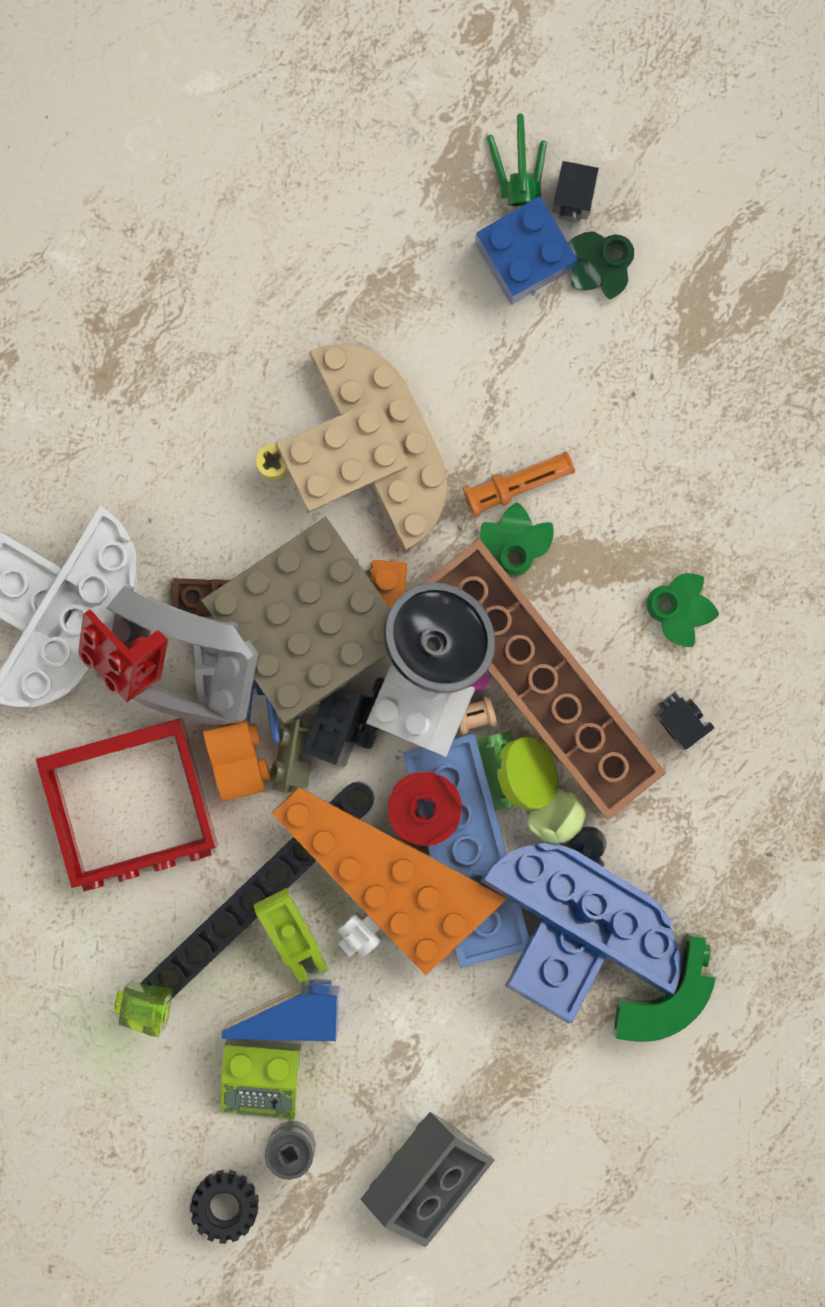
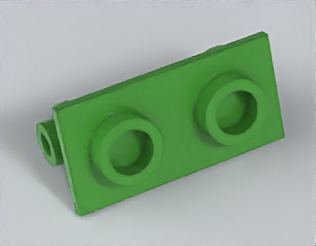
M511 730L476 739L495 811L515 807L502 792L497 769L501 768L502 759L498 760L500 751L506 743L514 740Z

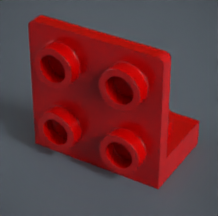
M90 609L83 613L78 654L88 668H94L99 673L109 691L113 694L118 693L127 703L161 679L168 639L159 630L147 638L145 636L138 638L128 649Z

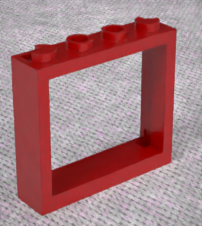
M181 718L36 759L71 888L82 886L83 892L105 886L103 879L117 876L119 882L141 876L139 872L141 868L153 865L155 872L176 866L175 859L189 855L190 862L212 856L210 849L218 846L185 723ZM175 736L203 838L85 872L56 769Z

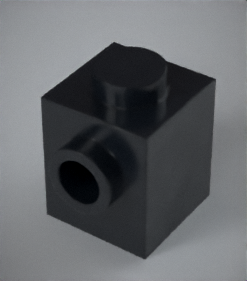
M562 161L552 213L559 214V219L568 222H580V219L587 220L591 210L599 168Z

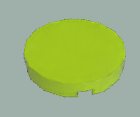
M526 736L506 743L500 751L498 760L502 759L501 768L497 769L498 780L506 798L515 807H522L526 809L525 811L529 812L549 806L556 796L559 782L558 769L548 748L536 738Z

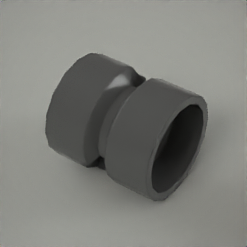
M287 1121L274 1128L265 1149L267 1167L274 1175L281 1179L293 1180L300 1178L308 1172L313 1162L316 1147L314 1134L309 1127L298 1121Z

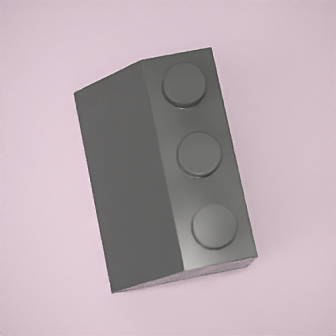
M429 1112L424 1120L417 1125L416 1130L404 1145L394 1154L392 1160L381 1174L370 1184L369 1189L360 1200L384 1227L426 1247L495 1159L450 1122Z

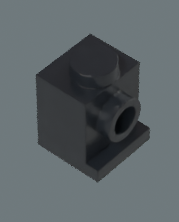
M676 691L658 703L661 710L655 714V717L680 750L686 751L715 729L711 722L702 724L699 719L704 715L692 699L685 701L683 697H679Z

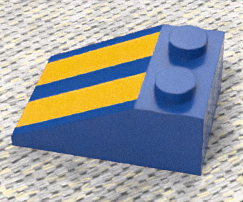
M311 979L308 985L297 987L228 1020L222 1030V1039L336 1041L339 1031L340 986H332V980Z

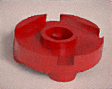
M432 771L414 772L405 776L395 785L388 800V818L392 828L403 840L416 845L431 846L445 841L455 832L461 818L462 801L458 790L449 779ZM423 798L425 802L432 800L435 803V806L431 809L433 813L431 818L427 819L425 815L418 817L414 811L418 808L416 803L418 799Z

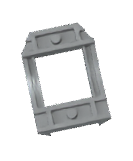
M130 585L124 586L106 609L115 613L112 632L128 649L138 638L142 636L147 638L150 636L151 631L156 632L157 630L164 636L176 640L218 649L208 706L177 698L151 686L133 698V700L174 717L212 726L246 720L258 652L250 640L244 642L237 632L238 624L233 621L225 623L194 615L151 596L145 598L135 593L134 587ZM97 674L96 676L103 681V678Z

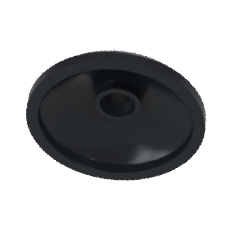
M426 583L407 590L395 601L385 620L384 642L392 664L406 680L421 689L435 693L461 691L478 681L491 664L495 650V636L491 621L484 608L476 599L455 586L443 583ZM427 642H433L436 645L437 651L430 650Z

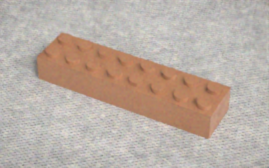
M480 539L423 583H443L455 586L471 595L484 608L493 626L495 636L494 655L487 672L605 819L609 820L666 774L664 769Z

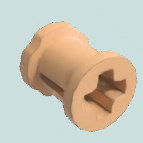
M489 695L484 696L482 701L468 704L459 726L462 736L468 735L469 730L487 725H490L492 728L498 726Z

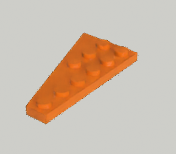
M300 786L272 811V815L425 976L507 900V897L497 891L491 890L422 851L354 817Z

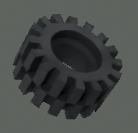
M220 1170L215 1175L209 1174L206 1176L204 1181L200 1182L197 1186L190 1205V1212H192L191 1221L193 1225L197 1224V1232L201 1236L203 1233L208 1235L207 1240L211 1242L214 1239H219V1244H226L227 1240H232L233 1243L238 1241L241 1235L245 1236L251 1226L253 1227L259 1209L258 1194H255V1186L253 1183L249 1184L247 1177L243 1174L241 1177L235 1175L236 1171L230 1170L229 1173H224V1170ZM220 1193L233 1195L239 1204L237 1215L229 1220H221L215 1217L210 1207L214 1196Z

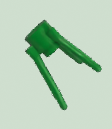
M520 113L517 115L518 173L511 174L509 182L494 136H487L490 153L500 183L501 198H507L508 206L521 207L537 198V196H541V179L547 147L546 141L540 142L534 178L532 180V173H526L524 115Z

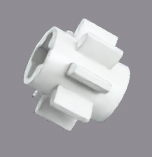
M356 912L337 930L343 937L337 945L349 957L357 952L364 958L382 941L383 938L377 933L380 927L368 915L363 918Z

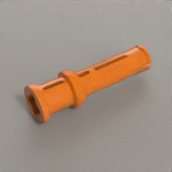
M565 451L562 454L503 477L501 474H495L487 482L472 488L467 485L462 487L468 507L473 517L476 518L480 516L481 511L496 505H509V502L512 501L511 497L566 475L574 474L575 468L569 453Z

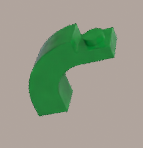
M686 933L682 968L674 994H665L653 1000L618 997L613 1035L616 1039L634 1042L661 1040L685 1029L701 1014L711 997L716 979L711 973L702 972V966L708 967L711 947L706 944L704 936Z

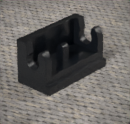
M340 688L320 701L302 753L346 767L369 697Z

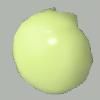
M557 789L556 796L549 806L530 812L527 826L545 843H565L572 839L583 826L586 818L583 802L573 793L567 794L562 789Z

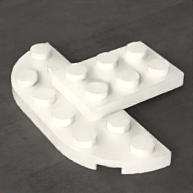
M101 505L63 568L6 534L0 533V618L23 631L22 636L0 670V704L13 707L41 706L54 702L75 689L91 669L82 662L78 654L83 613L90 609L112 631L115 613L106 609V607L124 586L130 585L134 587L135 592L138 577V561L134 544L122 523Z

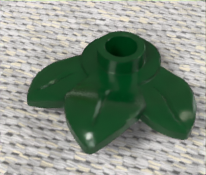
M590 231L579 234L568 242L576 258L579 260L572 272L570 283L572 288L588 291L601 287L602 292L609 300L624 291L628 283L627 268L634 258V247L628 238L618 234L605 238L596 232ZM613 248L619 249L622 252V258L619 260L612 259L609 256V251Z

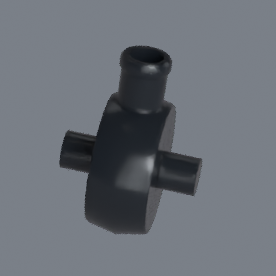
M582 827L572 838V849L604 867L601 856L607 846L605 835L595 827Z

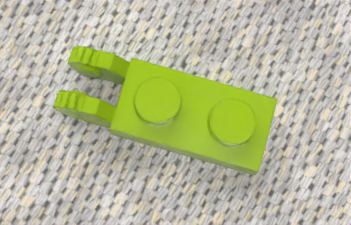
M287 888L253 905L256 915L287 968L291 967L300 984L308 981L307 971L300 961L310 956L321 974L329 970L317 940Z

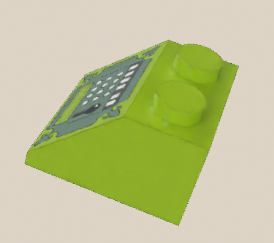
M227 1039L224 1044L221 1076V1113L295 1119L302 1044Z

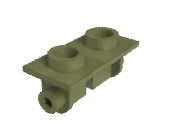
M294 719L287 725L283 722L279 726L280 742L277 744L279 746L277 761L273 762L270 771L273 790L292 793L299 786L303 789L308 787L311 762L300 761L299 755L303 752L313 721Z

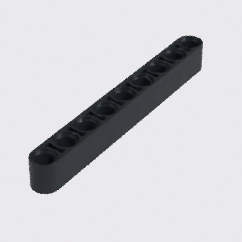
M352 782L332 799L330 803L361 819L370 811L374 804V791L365 782ZM354 788L365 790L369 798L367 805L360 809L350 806L347 799L350 790ZM294 837L128 994L124 1001V1011L128 1018L139 1023L147 1022L153 1018L258 918L255 910H247L241 904V895L245 891L255 892L260 897V901L285 888L288 889L316 862L313 857L305 860L297 857L294 851L297 840ZM279 865L285 868L288 877L284 884L276 885L270 882L267 873L271 866ZM218 917L230 919L233 923L232 934L227 936L218 934L214 928L215 919ZM196 942L203 945L206 949V958L202 961L192 960L187 952L189 944ZM167 968L175 970L179 975L178 985L173 987L166 986L161 980V971ZM143 994L150 998L152 1008L149 1012H141L136 1009L134 1005V997L136 995Z

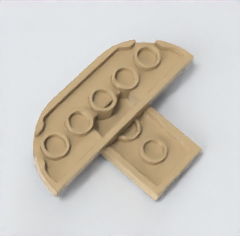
M346 344L327 345L310 350L309 355L339 416L277 443L276 449L307 513L372 484L405 552L419 543L432 530L444 508L447 494V476L440 452L407 384L399 372L383 357L365 348Z

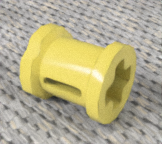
M275 444L266 445L257 453L256 466L266 479L280 481L287 477L288 471L281 458L279 460L281 464L279 470L276 471L273 467L266 470L268 467L267 457L271 455L273 458H278L280 456Z

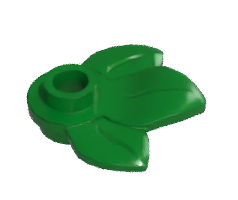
M517 502L504 512L499 525L491 522L482 523L480 540L490 553L496 556V560L509 576H519L529 570L534 558L547 553L553 540L554 528L553 524L549 522L532 526L528 513ZM512 551H516L521 555V562L517 565L509 563L507 559L508 554Z
M694 573L681 574L669 586H659L653 589L646 600L647 611L654 620L661 622L664 636L671 642L683 647L694 646V627L708 624L719 616V612L714 604L705 596L699 594L703 588L704 577ZM665 597L669 599L671 606L668 611L659 609L658 601L660 598Z

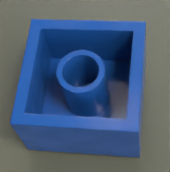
M541 196L481 229L475 235L477 248L511 305L575 268L577 262L575 254Z

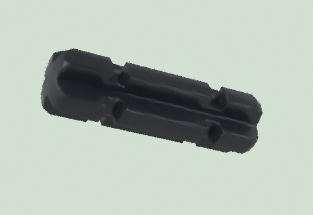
M378 677L372 689L374 691L373 697H369L360 722L362 724L361 730H357L354 738L356 745L366 749L373 747L377 736L374 735L375 731L379 730V728L366 722L385 680L381 677Z

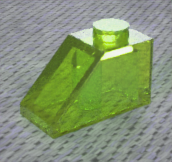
M128 982L124 986V991L118 990L115 999L114 1013L120 1014L118 1024L150 1036L159 1037L168 1026L174 989Z

